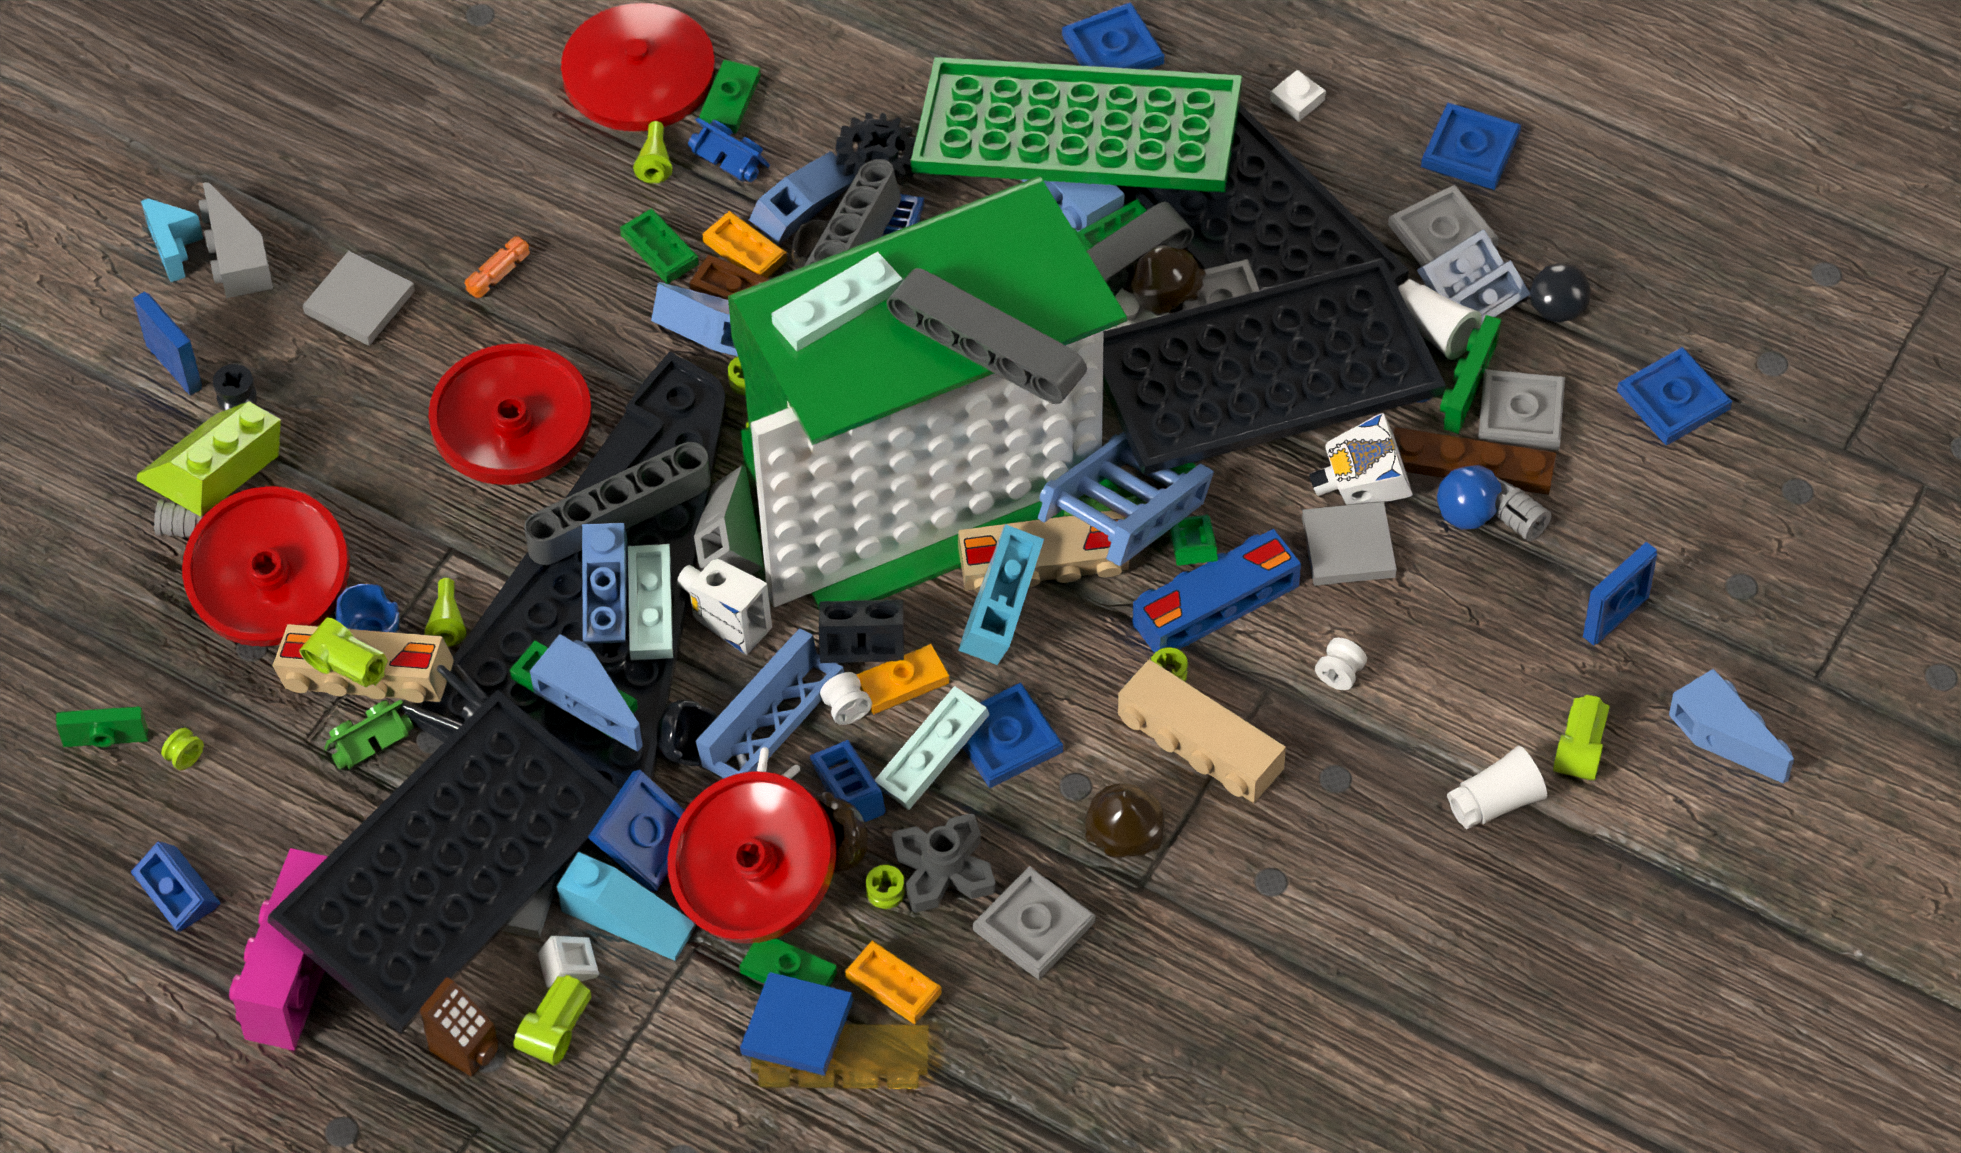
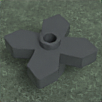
M970 813L949 818L946 826L935 827L928 833L916 826L892 833V845L898 863L917 869L906 882V892L913 912L938 907L949 885L970 899L995 893V879L990 863L970 856L981 843V834L974 814Z

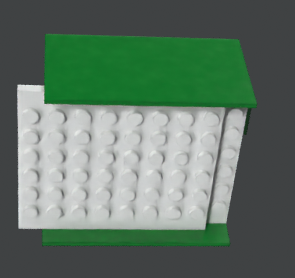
M1039 176L728 296L731 334L744 372L749 427L741 430L744 466L747 470L749 482L758 497L768 597L773 607L809 593L818 608L820 601L882 600L961 568L958 530L1039 520L1038 516L1043 503L1040 501V494L1047 482L1050 480L1055 481L1102 447L1103 331L1127 322V316L1086 251L1085 244L1076 229L1072 228L1048 187ZM878 251L903 280L915 268L928 271L1071 348L1083 358L1087 365V372L1062 403L1052 404L903 324L889 311L887 299L799 351H796L772 324V313ZM1107 479L1099 483L1112 491L1118 490L1116 484ZM1061 510L1052 518L1064 517V510Z

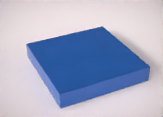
M1131 2L1062 27V37L1080 66L1149 70L1164 64L1162 50Z
M1447 103L1422 157L1421 167L1495 190L1520 135L1521 125Z
M144 291L134 297V304L147 348L190 396L201 390L202 383L190 339L149 293Z
M1683 347L1618 382L1617 392L1666 446L1729 411L1732 405V400Z
M1645 542L1590 592L1583 638L1593 646L1603 640L1649 598L1657 559V549L1648 542Z
M1022 683L980 702V704L987 708L989 716L962 747L989 789L1063 753L1062 742Z
M637 770L629 776L588 838L648 891L652 892L659 888L668 874L669 845L675 827L685 810L641 770Z
M769 972L740 1046L742 1055L825 1076L853 1003L852 993Z

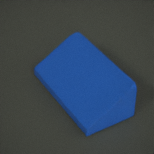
M158 841L131 871L132 875L178 932H181L214 911L221 904L180 850L174 845Z

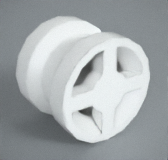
M1340 637L1333 638L1327 646V656L1321 657L1315 665V672L1328 686L1338 690H1349L1356 681L1355 673L1361 671L1367 663V656L1361 647L1354 642Z
M845 672L832 677L823 685L820 691L823 702L832 707L831 715L839 725H847L858 721L869 712L872 706L869 695L860 690V680L853 672Z

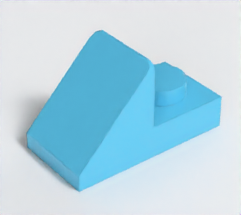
M149 198L142 200L141 203L147 226L170 282L186 278L182 262L188 260L184 245L203 239L199 217L193 212Z

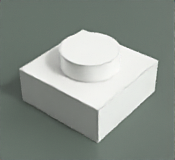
M1296 70L1271 91L1270 101L1299 122L1325 101L1326 91Z

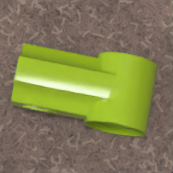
M326 618L299 650L303 659L319 672L329 674L333 670L365 688L369 685L376 686L385 675V667L388 662L383 652L356 639L344 625L332 618Z
M1592 695L1574 698L1565 735H1561L1553 767L1554 772L1595 781L1603 749L1601 741L1610 707L1602 702L1601 698Z
M569 975L564 977L557 976L535 1014L532 1012L528 1013L522 1020L514 1040L515 1049L551 1065H558L569 1048L572 1029L591 999L590 989L585 987L580 980Z

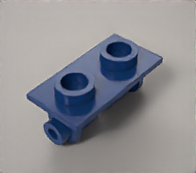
M697 117L696 122L703 129L699 134L694 133L688 141V146L692 148V153L715 166L723 154L727 155L720 168L742 182L747 180L753 182L757 178L759 173L757 166L759 163L767 168L770 167V164L762 157L763 149L746 137H743L741 142L731 137L732 131L717 120L713 119L709 124Z

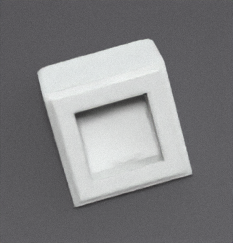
M550 936L539 950L538 957L547 988H551L557 976L564 977L569 975L580 981L597 978L599 975L588 937Z

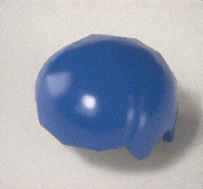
M1481 465L1454 469L1442 480L1437 493V503L1444 520L1460 530L1480 528L1497 512L1495 502L1498 494L1502 491L1501 484L1491 470Z
M357 584L346 588L337 598L336 621L340 622L347 629L397 633L399 630L397 602L392 603L386 598L381 586Z

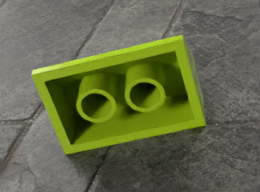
M249 401L219 412L137 474V481L202 517L279 456L281 419Z

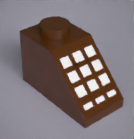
M446 977L420 1009L429 1050L472 1077L481 1065H488L497 1052L498 1041L494 1023L453 980Z

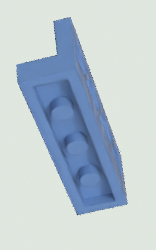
M799 628L696 740L702 767L722 778L743 772L757 771L761 749L763 747L768 748L769 759L822 700L820 696L821 688L832 677L844 673L843 667L837 663H820V655L816 652L813 635ZM813 667L826 673V676L821 681L803 684L804 676ZM801 696V703L796 709L778 712L777 706L784 699ZM775 725L776 730L769 738L752 740L751 734L757 728ZM749 753L750 759L739 771L725 764L731 756Z

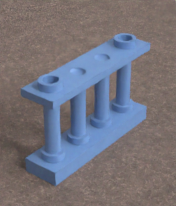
M1124 432L1119 435H1113L1107 444L1058 479L1047 482L1040 494V501L1043 503L1038 519L1045 523L1061 510H1065L1108 535V541L1111 542L1106 559L1121 566L1204 504L1214 471L1200 463L1187 474L1182 473L1179 475L1170 469L1147 474L1168 487L1167 489L1161 488L1158 490L1121 469L1125 464H1128L1141 471ZM1107 479L1147 503L1145 505L1142 503L1136 505L1099 483ZM1085 494L1126 519L1115 521L1078 498Z

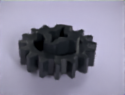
M870 112L865 113V119L862 122L858 118L853 117L851 118L850 127L843 125L840 137H837L835 152H837L836 164L844 165L842 173L844 176L852 174L856 176L864 164L869 161L883 159L892 164L897 184L902 186L906 176L913 177L914 175L911 169V158L916 141L915 137H911L913 128L911 126L899 127L901 121L899 117L895 118L892 122L886 121V113H881L879 119H873ZM855 143L858 145L856 152L853 150ZM900 150L903 155L901 159L898 158V153Z

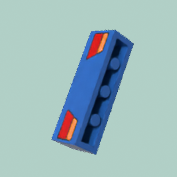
M1272 529L1262 535H1253L1241 546L1227 553L1217 554L1218 561L1207 562L1193 571H1184L1177 575L1172 582L1156 590H1147L1137 600L1133 601V625L1152 651L1155 653L1167 647L1180 650L1299 587L1301 563L1278 533Z

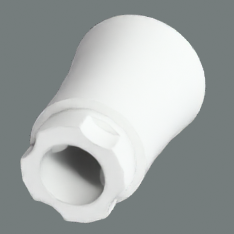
M1410 279L1398 287L1421 336L1433 344L1447 359L1454 360L1466 351L1472 329H1480V312L1458 304L1426 285H1420Z
M1517 746L1493 765L1461 782L1459 788L1447 793V798L1456 819L1467 830L1479 823L1485 824L1500 815L1524 805L1546 799L1547 789L1542 775L1531 756L1524 748Z

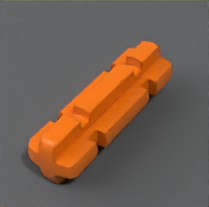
M519 236L513 237L504 245L506 247L505 250L501 248L478 268L481 271L480 273L475 271L464 282L468 293L472 294L475 298H481L490 290L489 285L495 286L516 267L514 262L520 263L530 254L529 245Z

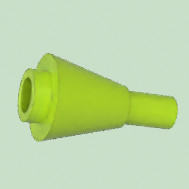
M658 121L649 124L648 138L633 166L635 175L647 183L664 182L672 174V165L663 141L664 125Z
M442 578L438 582V599L435 602L424 634L442 636L447 647H450L464 640L466 629L457 602L454 599L455 582L450 578Z

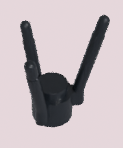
M455 665L454 671L464 684L445 666H437V671L468 701L461 713V717L466 721L489 699L488 695L462 666ZM404 702L401 705L403 710L453 731H456L462 725L459 722L408 702Z

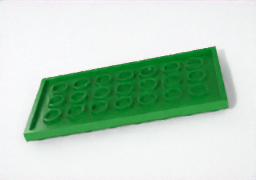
M935 57L911 158L912 173L1030 180L1039 176L1043 181L1225 192L1241 97L1242 75Z

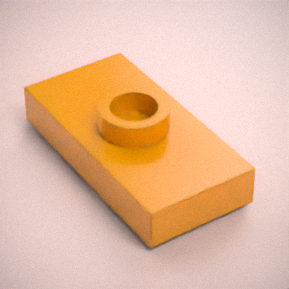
M728 211L702 234L703 243L730 263L765 278H768L787 261L786 251L731 211Z
M932 644L905 654L904 660L885 662L856 674L861 683L860 690L866 692L872 701L870 710L873 715L949 684V675Z
M873 940L845 971L846 979L914 1025L942 994L940 985Z

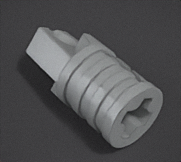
M1496 477L1502 488L1495 502L1497 509L1496 517L1504 521L1508 527L1513 528L1517 534L1522 535L1526 541L1535 540L1548 526L1551 512L1543 508L1541 504L1534 501L1532 497L1525 494L1520 488H1516Z
M159 499L154 517L155 535L190 537L202 517L173 501L168 502L166 499Z

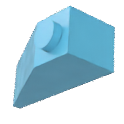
M1005 524L971 610L958 651L998 665L1010 647L1044 541L1043 538Z
M579 852L557 885L562 912L674 961L677 960L696 928V924L691 919L618 869Z

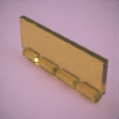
M844 1025L825 1076L751 1057V1073H759V1087L790 1088L791 1074H799V1088H834L835 1074H843V1088L879 1089V1074L887 1075V1089H918L919 1075H928L929 1025Z

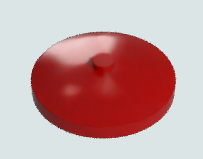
M631 3L604 10L581 24L573 32L565 45L561 59V72L565 92L570 102L582 115L599 125L615 130L648 131L651 122L658 121L664 127L669 126L687 117L702 104L714 82L715 58L713 46L707 33L688 15L663 5Z
M500 344L473 352L447 370L432 393L429 404V423L432 438L438 452L455 470L469 478L484 483L516 485L549 476L564 467L577 455L590 432L592 404L589 389L583 376L563 356L549 349L530 344Z
M278 486L256 487L225 498L201 518L191 533L185 547L182 577L187 597L201 620L215 633L243 645L275 646L281 644L287 624L318 627L330 616L337 606V598L347 586L350 558L344 534L336 519L324 505L298 490Z
M760 771L743 772L726 777L701 792L686 808L675 827L668 852V876L672 892L687 917L717 938L747 944L775 939L790 932L804 922L825 896L835 869V834L823 806L809 791L795 781L776 773Z

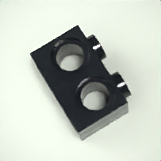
M903 600L820 601V663L892 662L904 660Z

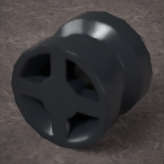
M229 364L221 367L215 373L213 387L221 410L225 411L248 401L254 405L256 404L257 392L254 387V379L247 367L240 364Z

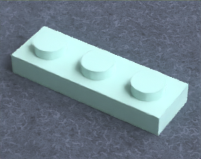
M877 251L773 312L772 324L793 348L799 351L888 299L903 282V279Z
M670 545L628 546L631 660L673 658Z
M954 686L877 776L875 782L881 791L910 810L989 716L987 708Z

